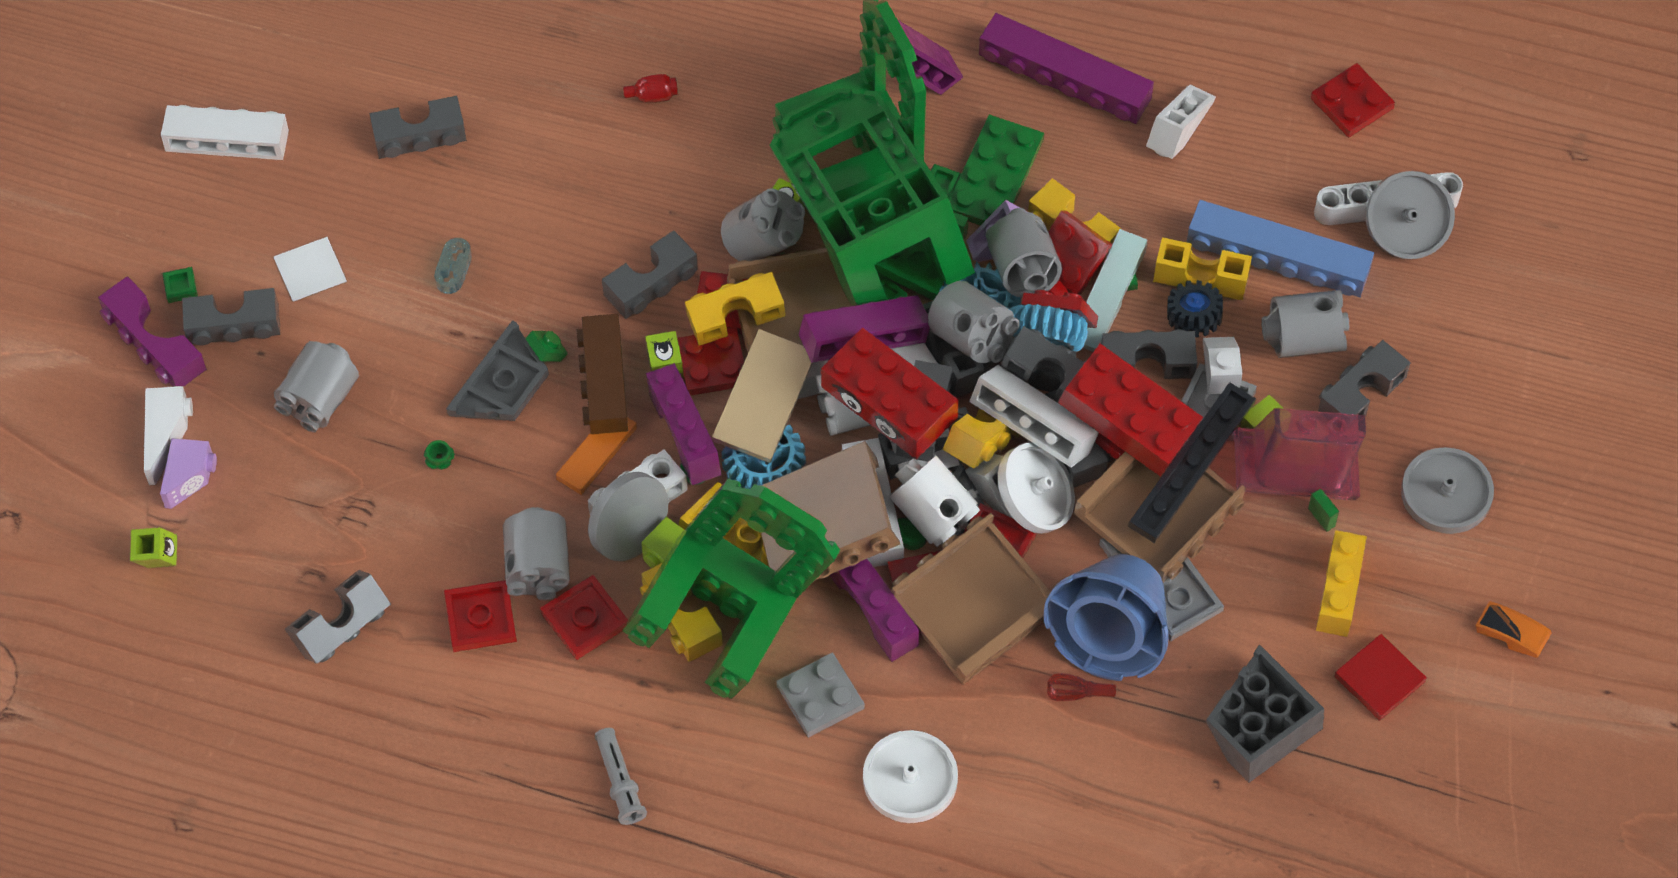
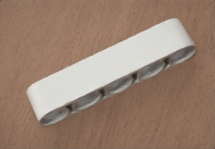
M1449 172L1429 174L1439 180L1448 192H1451L1449 194L1453 200L1454 208H1456L1463 188L1461 178L1457 174ZM1383 180L1328 186L1321 189L1317 195L1314 209L1316 220L1323 225L1366 221V206L1369 197L1375 187Z

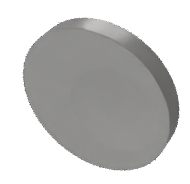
M1405 171L1385 178L1375 187L1367 202L1366 225L1371 238L1380 249L1397 258L1418 259L1431 255L1444 245L1454 226L1455 209L1451 195L1439 180L1423 172Z
M1443 447L1427 450L1411 461L1404 473L1401 496L1406 510L1420 525L1435 532L1454 534L1468 531L1483 521L1493 501L1494 485L1489 471L1476 457L1463 450Z
M643 472L627 473L610 483L598 497L589 518V539L596 551L613 561H626L642 553L641 542L667 516L668 496L664 486L658 480Z

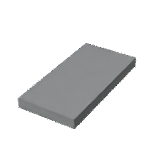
M1104 538L1100 539L1099 545L1108 557L1122 554ZM1189 558L1182 563L1184 565L1183 569L1173 580L1167 578L1163 583L1170 641L1224 610L1222 602Z

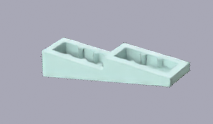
M1119 229L1086 302L1098 315L1097 328L1087 327L1088 335L1083 348L1094 352L1101 343L1102 333L1109 332L1121 308L1122 299L1146 253L1147 239Z

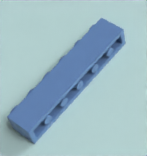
M1203 200L1198 202L1187 236V243H1192V246L1199 251H1209L1221 255L1222 250L1249 255L1252 256L1251 265L1255 268H1265L1278 272L1288 278L1295 277L1308 281L1314 286L1341 290L1344 295H1354L1360 298L1374 257V252Z

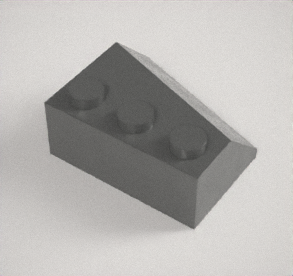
M1259 644L1253 653L1252 659L1239 672L1238 679L1230 690L1225 692L1206 719V723L1227 761L1250 783L1323 729L1324 708Z

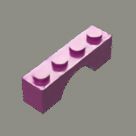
M128 276L98 297L102 307L99 312L105 322L110 326L113 323L116 325L122 340L127 345L132 343L137 348L136 352L140 359L146 365L151 363L156 368V375L165 385L170 383L173 387H184L207 370L202 354L184 335L162 338L154 336L144 329L145 321L151 309L146 295Z
M675 363L646 373L650 398L660 419L664 418L669 426L681 464L691 485L720 476L718 451Z
M868 559L829 575L839 590L845 589L860 606L869 622L875 640L891 662L919 646V629Z

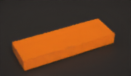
M627 417L628 431L590 433L556 473V480L582 495L637 429V423Z

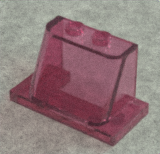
M1274 408L1254 429L1238 428L1234 431L1236 489L1238 490L1243 485L1246 487L1245 492L1311 497L1312 493L1321 489L1330 499L1357 500L1360 497L1358 452L1366 435L1365 415Z

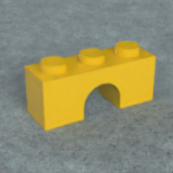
M1052 178L1029 200L1028 212L1039 216L1049 231L1061 210H1066L1070 214L1074 211L1075 194ZM1100 212L1089 221L1083 222L1111 244H1113L1119 229H1121Z
M1162 237L1153 282L1176 287L1181 283L1185 287L1186 281L1191 280L1192 285H1196L1197 280L1202 281V286H1205L1207 282L1212 284V289L1216 287L1219 290V294H1222L1224 297L1243 300L1252 256L1222 250L1220 258L1205 260L1192 253V243Z
M772 272L767 274L758 273L746 281L737 284H725L717 291L708 294L699 293L691 297L690 300L685 301L687 316L699 346L728 336L725 318L731 311L743 309L750 312L757 326L786 316L784 301Z
M979 408L976 418L966 414L952 425L942 450L974 469L983 461L988 462L998 449L1002 451L1012 438L1016 440L1020 434Z
M1335 530L1316 631L1344 637L1348 636L1367 536Z
M662 563L641 573L643 586L640 587L642 596ZM691 589L688 591L685 598L692 595ZM706 606L694 612H684L678 608L668 625V629L672 634L670 640L678 654L683 653L688 662L723 645L722 631Z

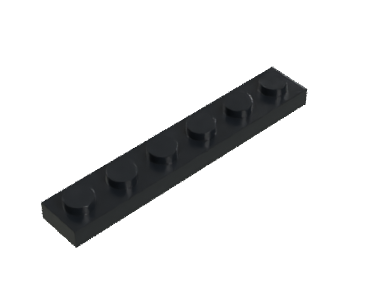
M1229 382L1128 524L1129 528L1155 544L1252 408L1256 398Z

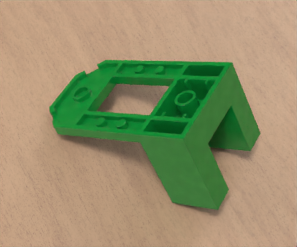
M863 0V14H860V21L863 27V31L860 32L862 49L859 51L862 60V67L859 68L860 72L776 103L775 117L772 118L776 130L773 137L778 136L781 132V122L786 114L838 88H848L852 90V93L865 94L866 90L878 91L924 160L926 87L923 77H916L912 62L917 61L914 48L887 1ZM886 68L890 77H896L899 83L901 101L898 102L901 115L886 90ZM866 131L851 138L854 146L861 148L863 154L821 169L840 202L847 200L849 195L855 196L894 176Z
M838 88L785 115L781 122V132L778 136L773 137L769 146L815 221L843 292L852 306L888 300L874 264L920 241L947 285L975 273L948 196L878 91L866 90L865 94L852 93V90L848 88ZM866 131L894 176L840 202L813 159V156Z
M727 479L677 538L622 632L626 633L628 638L636 645L650 648L665 632L690 589L697 598L711 601L719 606L720 611L726 616L740 620L704 682L711 686L710 689L716 695L732 699L751 680L796 599L835 561L840 549L834 541H827L825 538L827 529L821 521L772 490L753 484L751 489L741 488L742 485L739 481ZM740 518L747 521V524L753 530L760 533L765 532L776 539L775 541L780 547L794 551L776 571L723 538Z

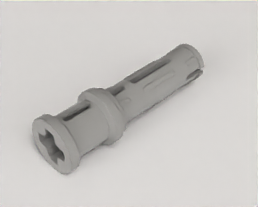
M613 728L601 729L595 733L594 737L598 743L612 784L609 793L611 799L616 801L619 810V823L622 825L637 823L647 815L646 808L641 806L637 795L639 791L638 784L630 779L615 736V730Z

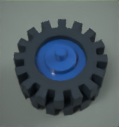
M1190 280L1186 281L1185 287L1180 283L1177 285V290L1173 288L1170 291V296L1168 295L1167 320H1169L1171 327L1174 326V330L1195 331V337H1199L1200 332L1207 336L1209 335V329L1215 332L1217 325H1221L1223 297L1222 294H1219V290L1216 287L1212 289V284L1207 282L1205 286H1202V281L1197 280L1196 285H1192Z

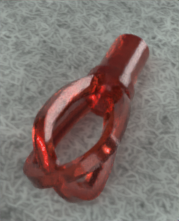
M1057 673L1048 679L1047 693L1055 701H1073L1092 696L1115 697L1116 684L1093 683V681H1086L1078 676ZM1053 685H1065V686L1079 687V688H1082V689H1081V690H1062V689H1055V688H1053L1052 686H1053Z

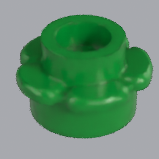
M435 440L424 451L425 463L431 469H446L451 465V460L455 457L454 450L445 441Z

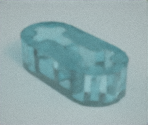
M450 239L442 250L434 277L437 288L445 294H452L460 290L472 259L471 247L465 239ZM462 250L463 253H459L456 261H454L453 253ZM450 271H453L454 278H450L449 282H444V278H448Z

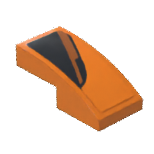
M1489 601L1475 625L1477 633L1505 641L1508 649L1538 658L1552 634L1549 628L1534 619L1492 601Z

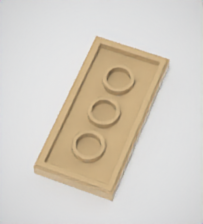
M758 330L714 431L712 441L771 463L813 364L804 346L766 331Z

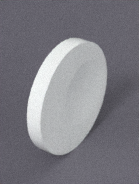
M1031 442L1021 444L1004 455L998 469V487L1002 501L1014 520L1025 529L1041 534L1049 533L1065 525L1073 513L1075 493L1070 474L1064 463Z
M906 730L884 737L873 746L864 763L863 785L870 803L881 814L895 821L918 823L934 818L948 807L957 789L958 768L952 752L941 740L925 732Z

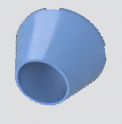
M1127 554L1110 556L1061 580L1052 589L1045 602L1044 623L1046 629L1050 628L1056 640L1054 643L1055 647L1072 664L1087 673L1116 681H1122L1123 677L1136 675L1138 678H1141L1155 670L1166 654L1169 636L1164 584L1159 573L1143 559Z

